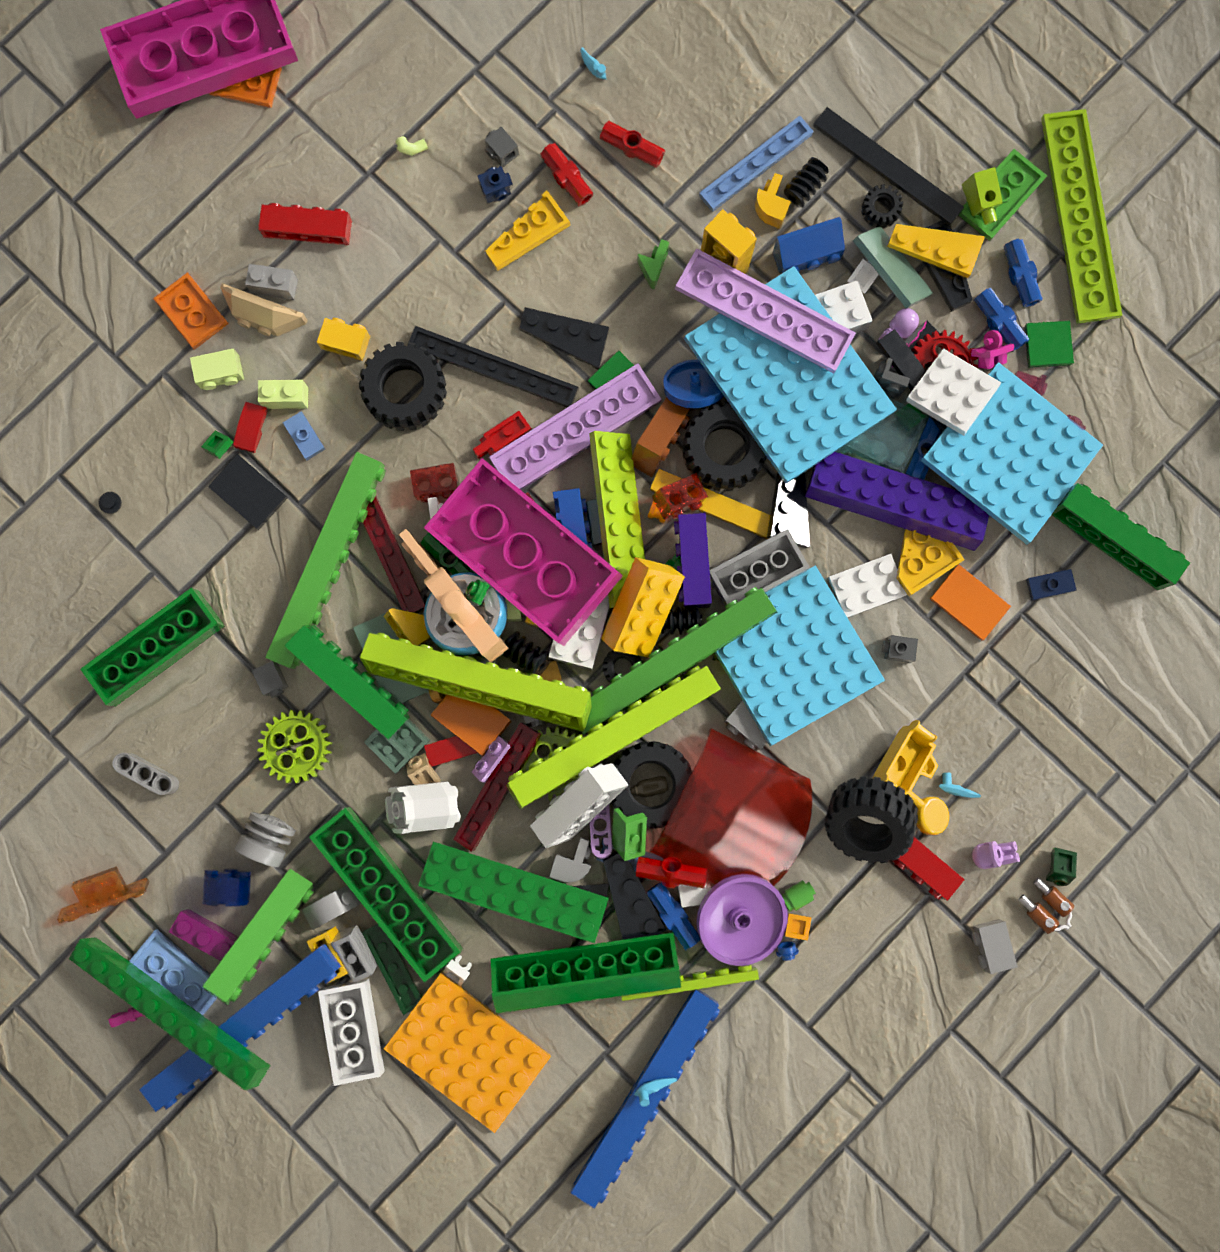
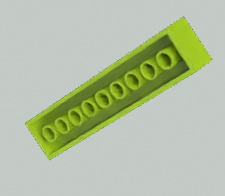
M369 633L360 656L369 674L582 732L585 730L592 708L590 692L584 687L574 686L573 688L565 686V683L559 680H552V682L543 680L541 676L536 674L528 676L521 674L519 670L514 668L506 670L499 668L497 664L492 662H486L485 664L477 662L476 659L469 656H464V658L457 657L454 653L447 650H442V652L435 651L428 645L421 644L417 646L406 639H390L388 635L383 633H377V635Z
M698 665L683 675L685 679L681 680L678 677L665 686L666 690L663 692L659 688L645 698L646 702L642 703L639 700L626 709L627 713L624 715L621 711L607 720V725L603 726L600 723L587 732L588 736L585 738L581 734L568 743V748L563 749L561 746L548 755L549 759L546 761L540 758L528 767L530 770L524 774L520 770L508 778L510 782L507 783L506 787L519 809L576 777L585 768H591L721 690L709 668L705 666L701 669Z

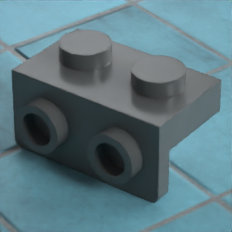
M888 358L885 364H880L874 378L889 399H898L907 388L910 378L890 372L889 369L893 359Z

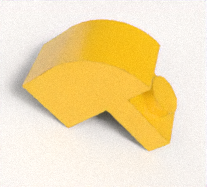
M774 173L772 180H767L764 190L758 189L755 210L758 217L764 223L781 229L791 201L776 196L783 176Z

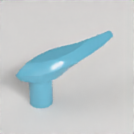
M582 47L580 52L589 71L597 78L607 80L605 65L600 64Z
M942 773V784L939 787L946 793L968 798L981 797L980 794L965 789L960 785H953L951 773Z
M665 1078L647 1082L640 1086L634 1095L639 1096L641 1106H647L650 1103L649 1094L676 1082L677 1079Z

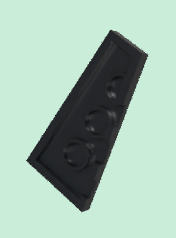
M524 307L519 327L520 331L574 356L575 359L581 362L584 361L592 365L597 370L600 369L609 332L608 326Z
M618 852L603 859L622 939L654 936L666 931L639 878L636 877L630 861H624Z

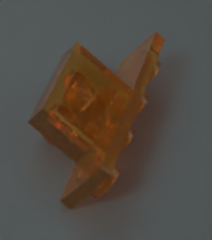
M116 866L74 881L71 887L79 902L63 907L57 920L59 923L71 922L84 914H94L106 906H116L123 900L131 897L138 898L147 891L149 880L144 878L126 885Z

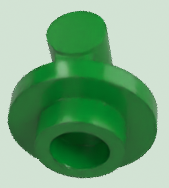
M479 579L470 582L466 588L467 599L473 604L481 606L490 585Z

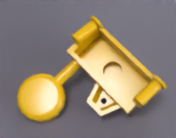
M914 720L909 726H903L899 730L874 773L873 778L879 777L881 778L880 780L885 782L889 780L894 783V786L903 788L905 794L910 795L917 807L918 819L916 826L926 835H938L947 828L949 822L947 806L937 797L920 799L911 791L920 775L932 778L938 767L932 755L936 747L933 742L937 739V736L921 726L919 720Z

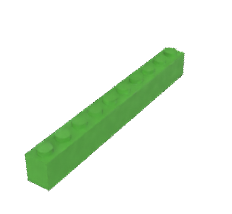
M356 452L265 658L291 669H295L296 666H300L302 663L284 645L303 625L314 626L319 624L322 618V607L331 598L332 593L330 589L339 580L341 574L339 569L342 563H346L350 552L348 549L350 544L354 543L358 537L359 531H357L360 522L363 523L368 513L366 508L369 502H372L376 496L377 490L375 488L378 481L381 482L385 476V465L382 462Z
M752 588L744 594L746 598L740 602L737 599L725 606L726 611L721 614L715 612L706 618L707 623L701 627L698 624L686 631L688 635L684 638L676 637L668 643V648L662 652L660 649L654 651L648 656L650 659L643 664L641 661L637 662L629 668L631 672L625 676L621 673L610 680L612 682L611 685L606 688L600 686L595 689L591 697L592 708L585 730L582 733L588 734L587 732L594 726L606 723L613 715L620 711L623 712L630 705L642 700L778 613L763 588Z

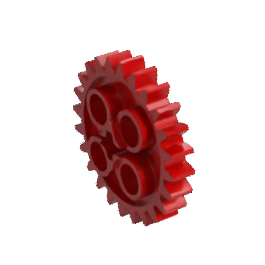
M936 330L932 333V337L926 334L924 340L920 339L917 341L918 346L911 348L923 368L925 365L931 366L938 357L935 347H940L942 350L945 349L949 352L953 350L955 356L978 368L977 364H973V361L978 359V357L971 355L972 349L975 348L968 349L969 340L965 343L961 342L963 335L955 338V331H952L947 336L946 330H943L939 336Z

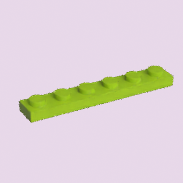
M751 964L738 966V970L729 971V968H719L713 974H706V971L692 973L693 977L684 978L683 975H680L681 988L621 996V999L625 1001L759 980L757 968L752 967Z

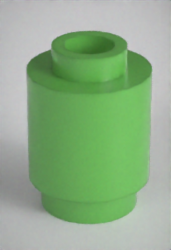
M802 880L784 890L782 897L789 912L792 910L797 911L814 901L813 895L816 892L810 882L805 884Z

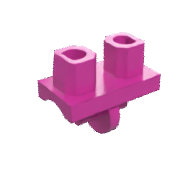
M991 330L984 335L985 345L972 349V356L978 357V368L991 369L998 362L1001 365L1007 363V352L1014 351V344L1010 343L1003 346L1001 334L996 330Z

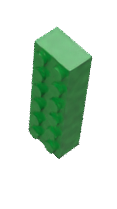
M1077 483L1073 485L1051 514L1157 591L1176 585L1191 563L1185 559L1186 557L1183 553L1169 548L1163 539L1152 536L1148 533L1146 527L1141 524H1135L1125 512L1117 511L1111 507L1108 500L1097 497L1084 484Z
M191 587L80 670L105 705L116 707L225 627V625L201 592Z
M303 625L284 646L389 740L410 717L407 714L409 709L400 701L396 704L390 698L392 694L383 686L378 688L373 683L375 679L367 671L362 673L356 667L359 664L350 656L344 657L340 653L342 649L332 640L326 641L322 637L324 632L316 625Z

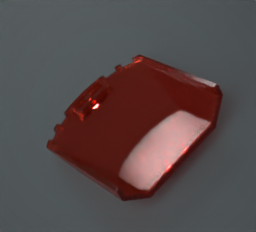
M710 728L704 749L662 834L649 851L664 859L675 857L682 864L708 868L706 880L714 884L734 875L749 874L761 877L775 886L795 862L806 839L812 815L811 780Z

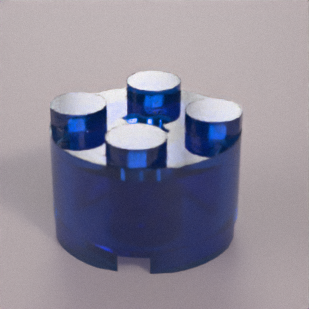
M231 868L224 869V872H218L219 870L204 871L202 904L209 906L221 904L225 905V907L249 904L251 871H238V869Z

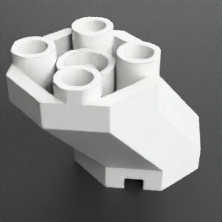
M449 782L391 787L388 792L392 793L391 796L385 799L386 817L389 824H394L395 828H392L394 833L403 834L454 827V824L460 821L461 816L457 807L458 790L456 786H451Z

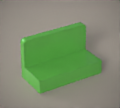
M616 808L613 810L612 846L624 861L644 856L647 817L643 813L625 817L620 809Z

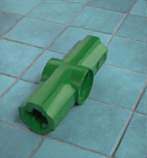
M429 532L423 537L420 544L452 575L463 572L476 573L457 556L453 564H446V558L449 555L455 554Z

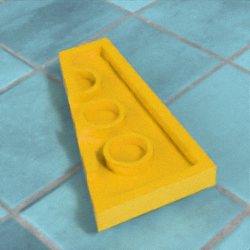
M896 224L887 247L969 278L985 236Z

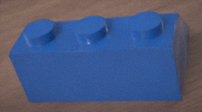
M837 217L778 236L772 254L779 274L781 275L793 266L800 272L804 269H816L820 264L826 262L832 264L839 261L845 251L841 218Z

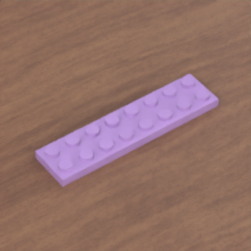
M697 248L675 286V290L833 374L856 334L854 331Z
M636 364L494 453L489 458L498 472L522 490L591 447L589 433L593 431L614 432L662 402V399L640 365Z

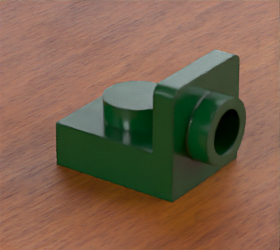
M1054 847L1051 851V869L1046 875V881L1053 882L1057 886H1068L1076 878L1077 852Z

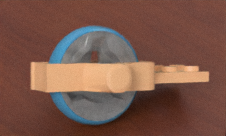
M407 529L401 532L399 535L404 540L401 545L412 555L419 568L428 575L424 579V583L431 593L425 604L424 622L433 642L441 649L450 651L455 655L466 656L481 653L489 662H493L509 648L500 638L506 625L508 613L505 597L490 585L481 606L473 604L467 599L466 588L468 584L477 579L483 582L486 581L477 573L472 572L457 573L449 576L442 567L439 568L420 542ZM454 620L457 625L450 628L449 623Z

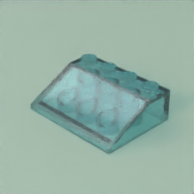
M889 398L897 410L841 447V449L850 453H856L858 456L879 464V466L903 473L929 417Z

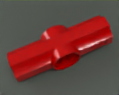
M609 120L602 128L600 139L622 150L627 157L638 158L655 168L660 165L665 149L642 138L638 131H629ZM635 142L637 145L629 146L628 143Z
M555 143L544 147L540 157L553 172V177L562 189L567 190L578 206L589 202L593 197V192L582 179L575 163L572 160H568Z
M645 857L638 858L636 877L661 881L668 888H675L681 884L704 889L706 885L708 868L685 865L675 857H668L663 861Z

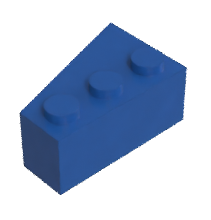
M580 489L553 492L556 520L592 549V543L587 542L586 534L590 533L588 520L584 521L583 512H587L585 499H581Z

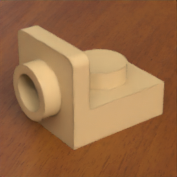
M425 753L413 757L406 764L407 775L414 785L441 782L440 777L429 764Z

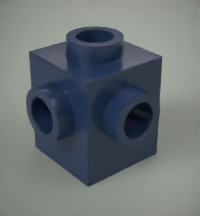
M502 166L489 168L485 173L477 175L487 204L493 201H502L508 195H511L510 186L513 183L509 173H504Z

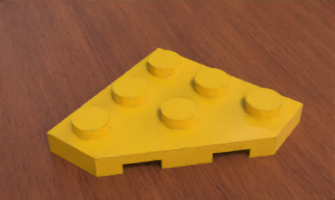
M905 529L896 579L907 595L911 596L965 559L954 543L944 542L932 538L930 535L925 536L916 533V530L910 531Z

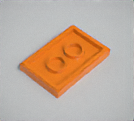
M280 67L210 92L209 95L271 108L282 68Z
M188 272L153 298L194 350L229 324Z
M959 564L930 598L931 601L981 641L985 640L1011 607Z
M446 695L443 701L431 713L435 720L481 756H484L490 744L512 722L494 707Z

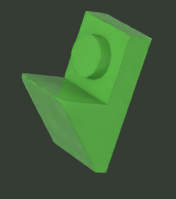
M662 239L659 246L655 245L651 258L641 254L637 255V263L652 289L656 287L669 251L670 242Z

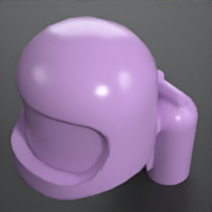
M910 308L899 310L891 320L890 328L885 329L879 339L894 329L901 338H908L918 327V314Z
M995 841L981 843L972 850L973 862L981 869L1001 867V865L1020 861L1019 854L1016 852L1017 844L1015 841L997 844Z

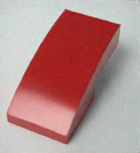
M245 402L234 438V448L252 453L256 452L262 436L261 428L268 413L267 407Z

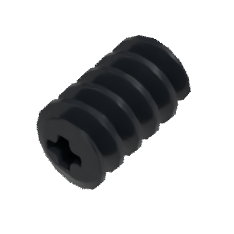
M815 157L810 158L807 164L803 165L802 170H799L797 175L791 179V182L787 183L783 190L785 196L797 206L804 207L805 203L803 200L809 201L811 198L809 194L815 195V188L820 189L822 186L821 182L827 181L825 174L829 173L828 167L821 160Z
M677 607L674 613L671 608L661 633L665 634L666 629L669 628L671 635L674 634L676 629H678L679 635H683L685 629L689 630L697 624L701 627L702 614L700 615L698 608H695L692 614L689 608H686L684 613L681 612L680 607Z
M514 632L504 641L509 649L503 655L506 658H510L511 662L517 663L519 668H524L526 673L540 676L549 664V660H546L548 653L543 651L539 655L541 649L539 646L532 649L534 645L532 641L525 644L527 637L523 636L518 639L520 632Z

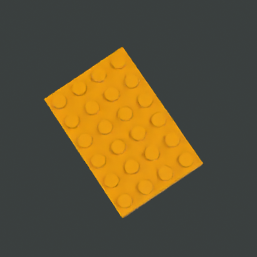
M440 972L384 1047V1050L494 1133L551 1057L548 1052L442 972Z

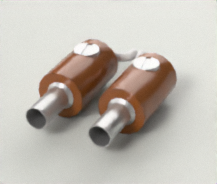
M1037 878L1033 883L1043 892L1042 898L1062 917L1068 915L1066 919L1067 925L1058 927L1059 921L1039 902L1033 904L1024 894L1018 900L1028 909L1027 915L1047 934L1053 931H1060L1063 928L1068 930L1072 926L1070 924L1072 918L1071 911L1075 905L1055 886L1048 887L1040 878Z

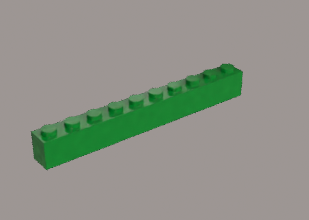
M97 937L79 940L69 957L70 961L244 1091L260 1085L271 1065Z

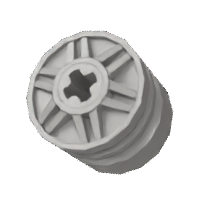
M251 812L249 819L257 823V825L253 823L245 824V828L253 834L252 836L240 835L235 850L254 861L272 867H280L286 852L278 847V844L290 845L291 840L283 836V834L294 836L296 830L277 817Z

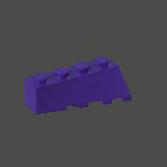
M706 513L678 515V521H674V534H679V543L675 544L676 557H680L681 566H677V571L685 576L682 588L678 591L679 602H683L684 607L709 608L712 604Z

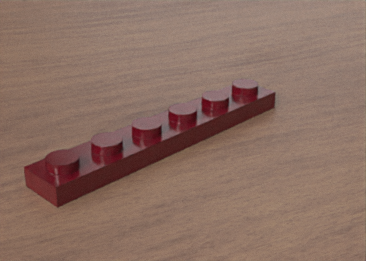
M375 496L374 500L369 502L366 508L368 513L363 524L402 610L416 613L425 608L424 599L379 500Z
M520 722L508 743L510 749L490 774L455 835L454 841L471 852L475 851L509 792L506 787L507 783L510 782L508 778L522 769L541 733Z

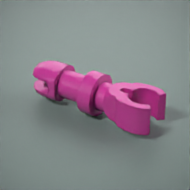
M132 1007L127 1012H118L110 1015L111 1018L108 1021L112 1028L129 1020L134 1022L137 1018L144 1015Z

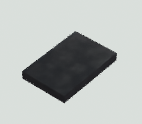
M238 454L208 486L257 530L261 529L288 498Z

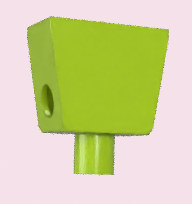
M993 167L972 174L961 184L971 214L973 216L982 214L984 225L998 221L995 209L1002 204L996 169Z

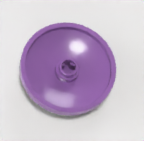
M749 874L728 877L714 885L703 898L697 914L698 935L708 952L723 963L735 966L756 963L770 955L780 944L787 927L788 915L786 904L779 891L761 877Z

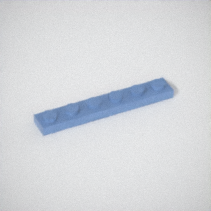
M798 116L699 193V197L714 212L810 138L814 131L801 116Z

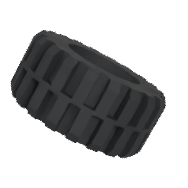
M403 341L396 342V346L393 347L389 343L384 345L385 349L381 352L378 349L373 352V359L367 358L365 361L366 369H361L360 377L362 381H359V389L362 392L360 395L369 412L379 423L382 422L385 427L390 429L395 427L397 431H404L405 428H409L412 431L417 430L416 426L419 424L422 427L428 425L427 420L430 418L434 420L438 416L437 410H442L444 406L443 398H446L447 394L445 388L446 380L436 358L429 354L428 350L424 347L417 348L416 344L411 342L408 343V346H405ZM413 370L421 375L424 382L419 396L406 404L389 402L383 393L387 379L397 371Z
M724 402V406H719L718 403L711 405L710 409L706 407L702 409L698 416L695 415L685 433L683 458L686 460L685 465L687 469L691 470L692 477L695 480L699 479L702 481L701 485L705 487L710 485L716 491H720L721 488L726 489V491H733L736 487L740 489L746 483H751L757 474L760 473L767 458L729 402ZM719 429H728L738 433L746 444L744 458L739 463L730 466L715 463L705 452V441L708 435Z
M657 741L640 742L623 751L613 763L628 786L611 803L615 809L619 808L625 817L643 813L647 817L646 829H658L675 823L690 807L693 801V794L695 793L694 773L683 754L672 746ZM647 763H654L664 767L669 772L673 783L669 798L664 803L653 807L638 803L630 791V778L633 772L639 766Z
M861 776L860 779L853 778L847 780V783L840 784L832 793L824 824L827 836L831 842H834L833 845L838 850H842L843 854L848 857H855L857 861L862 862V860H865L871 864L876 862L881 864L887 863L890 859L894 861L900 858V856L905 855L912 846L918 819L917 807L910 795L905 794V790L900 786H894L893 782L889 780L886 782L882 781L879 777L870 779L868 776ZM859 816L872 817L885 824L869 823L860 819Z

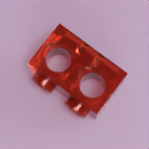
M454 463L410 470L414 497L422 503L428 502V498L442 496L443 499H448L459 486ZM444 478H451L452 483L449 486L444 487L441 485ZM422 482H430V487L427 490L419 489Z
M695 473L660 488L651 497L665 520L670 517L677 519L678 515L685 514L684 511L688 509L693 512L703 506L702 502L708 498V495Z

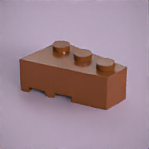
M667 397L665 398L636 444L631 458L634 468L653 477L661 461H665L670 453L669 448L671 444L675 445L681 435L679 433L680 429H685L691 417L688 414L691 408L676 405Z

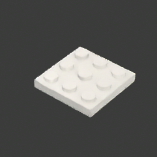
M943 349L909 394L906 402L964 436L998 390L1001 382Z

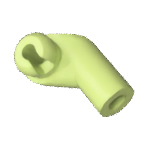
M404 136L396 139L398 151L412 156L428 149L424 139L415 143L407 142Z

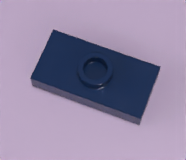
M1072 569L1026 579L1031 601L1077 591Z

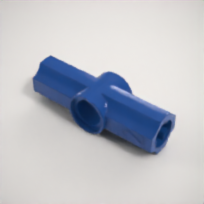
M1015 239L1006 243L1003 248L1010 266L1009 278L1012 285L1017 287L1023 307H1031L1040 303L1043 298L1036 280L1037 268L1035 263L1029 259L1023 239Z
M991 288L984 290L974 299L980 310L987 317L986 321L989 328L998 331L1006 344H1014V351L1029 341L1028 336L1016 322L1017 318L1014 311L1009 306H1004Z
M930 417L926 422L917 446L913 450V456L905 473L922 480L925 479L929 467L920 461L925 455L921 452V448L929 450L942 434Z
M662 882L646 892L660 912L661 919L668 929L673 931L685 951L700 941L698 932L689 922L686 912L679 902L675 901Z

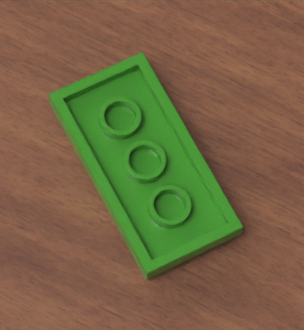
M1015 149L996 168L1002 196V204L995 209L998 221L984 225L982 214L973 216L967 202L963 205L964 209L959 215L989 241L993 239L1047 177L1045 173Z

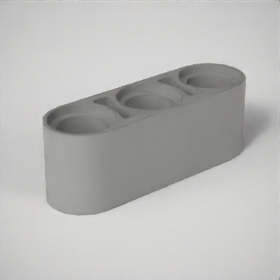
M120 753L113 759L112 764L115 771L156 794L170 795L179 788V781L174 775L135 754ZM125 758L130 760V766L127 769L123 766ZM145 768H147L150 772V776L147 780H145L142 776L143 770ZM164 779L169 781V788L166 791L162 788Z

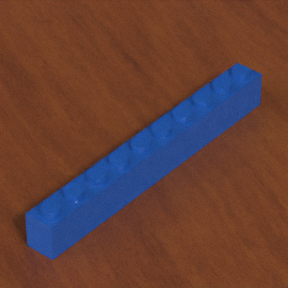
M325 944L221 1024L219 1028L247 1047L246 1041L252 1037L256 1040L266 1032L264 1029L266 1025L270 1023L271 1026H274L283 1019L282 1013L288 1009L291 1012L302 1004L299 999L304 995L309 998L319 990L318 984L322 981L327 984L337 976L335 971L341 967L340 963ZM188 1050L139 1090L155 1112L162 1107L167 1110L178 1101L177 1095L182 1093L185 1096L195 1088L193 1083L199 1079L202 1082L213 1074L211 1071L213 1067L194 1052Z
M699 989L691 991L572 1184L571 1193L594 1209L598 1202L600 1204L604 1202L609 1192L606 1189L611 1182L615 1183L621 1173V1170H619L623 1161L627 1163L634 1151L631 1148L636 1141L640 1142L646 1132L644 1127L648 1121L652 1122L658 1113V1109H656L660 1101L664 1102L667 1099L671 1089H669L670 1085L657 1092L649 1094L650 1103L647 1106H641L639 1096H635L634 1093L640 1086L653 1080L676 1078L678 1081L683 1072L681 1067L685 1060L689 1062L695 1053L693 1047L698 1040L701 1042L708 1031L706 1029L707 1024L710 1020L713 1022L720 1012L718 1001Z

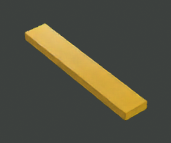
M658 469L650 488L651 491L763 538L770 539L767 538L769 514Z

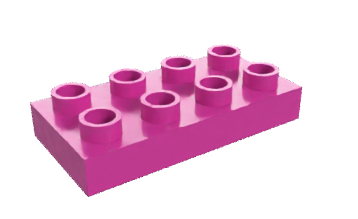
M180 0L100 29L127 106L136 119L299 61L276 0Z
M483 458L424 527V529L562 646L566 645L623 577L614 567Z

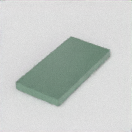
M881 226L858 235L853 242L906 309L929 298L933 294L904 255L887 247L890 238Z
M386 613L353 627L362 650L369 633L376 635L377 633H383L388 635L390 639H399L383 617ZM374 675L378 687L383 686L392 694L390 698L396 704L399 701L403 704L429 692L428 689Z

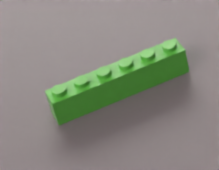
M289 869L203 985L204 990L227 1006L231 1001L235 1002L243 991L240 988L244 982H250L256 974L257 970L255 967L260 960L264 962L270 955L272 950L269 948L274 941L279 942L285 934L286 930H284V927L288 922L292 923L300 913L297 909L303 902L306 904L314 893L311 891L313 883L292 869Z

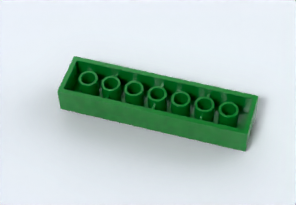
M345 807L309 837L424 982L463 950V947L351 807Z
M434 841L418 884L420 887L594 944L609 900L607 897Z
M674 933L491 958L492 999L496 1014L681 988Z

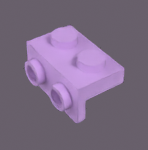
M500 736L490 744L487 752L476 763L472 771L475 777L482 783L487 781L495 767L510 749L509 742Z

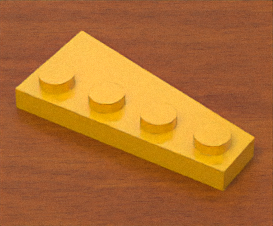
M546 190L542 194V198L537 203H533L528 208V212L521 219L518 218L508 232H504L485 250L486 255L497 271L571 226L570 221Z

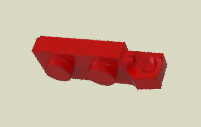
M517 411L484 433L483 437L479 439L481 444L473 448V452L478 459L486 454L491 456L531 431L532 428L521 412Z

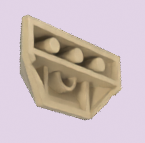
M224 283L220 286L232 315L238 321L237 324L248 329H250V326L257 328L258 332L266 336H270V334L280 336L305 325L308 321L305 315L299 311Z

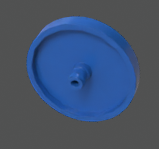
M698 359L683 361L672 366L666 372L663 379L666 397L674 404L682 407H707L724 397Z

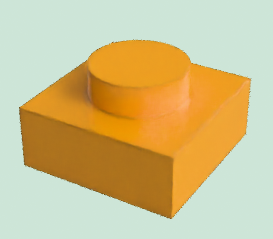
M788 913L784 936L808 941L811 917Z

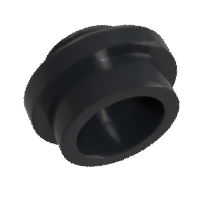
M106 492L101 495L99 507L103 512L114 514L121 508L122 500L118 494Z

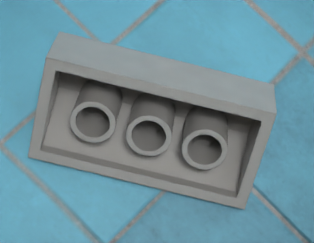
M786 529L711 569L710 576L717 594L725 607L736 599L740 602L746 598L744 594L754 587L757 589L762 587L766 593L806 572L810 567L790 531Z

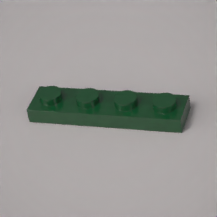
M376 924L361 933L402 1014L405 1015L414 1009L422 996L397 947L381 927Z

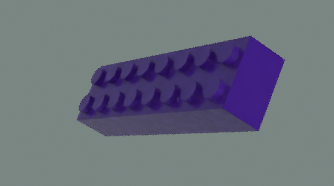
M838 452L832 453L814 465L805 494L807 498L910 531L916 530V533L925 536L930 535L932 538L944 542L948 541L975 551L983 542L989 515L960 491Z

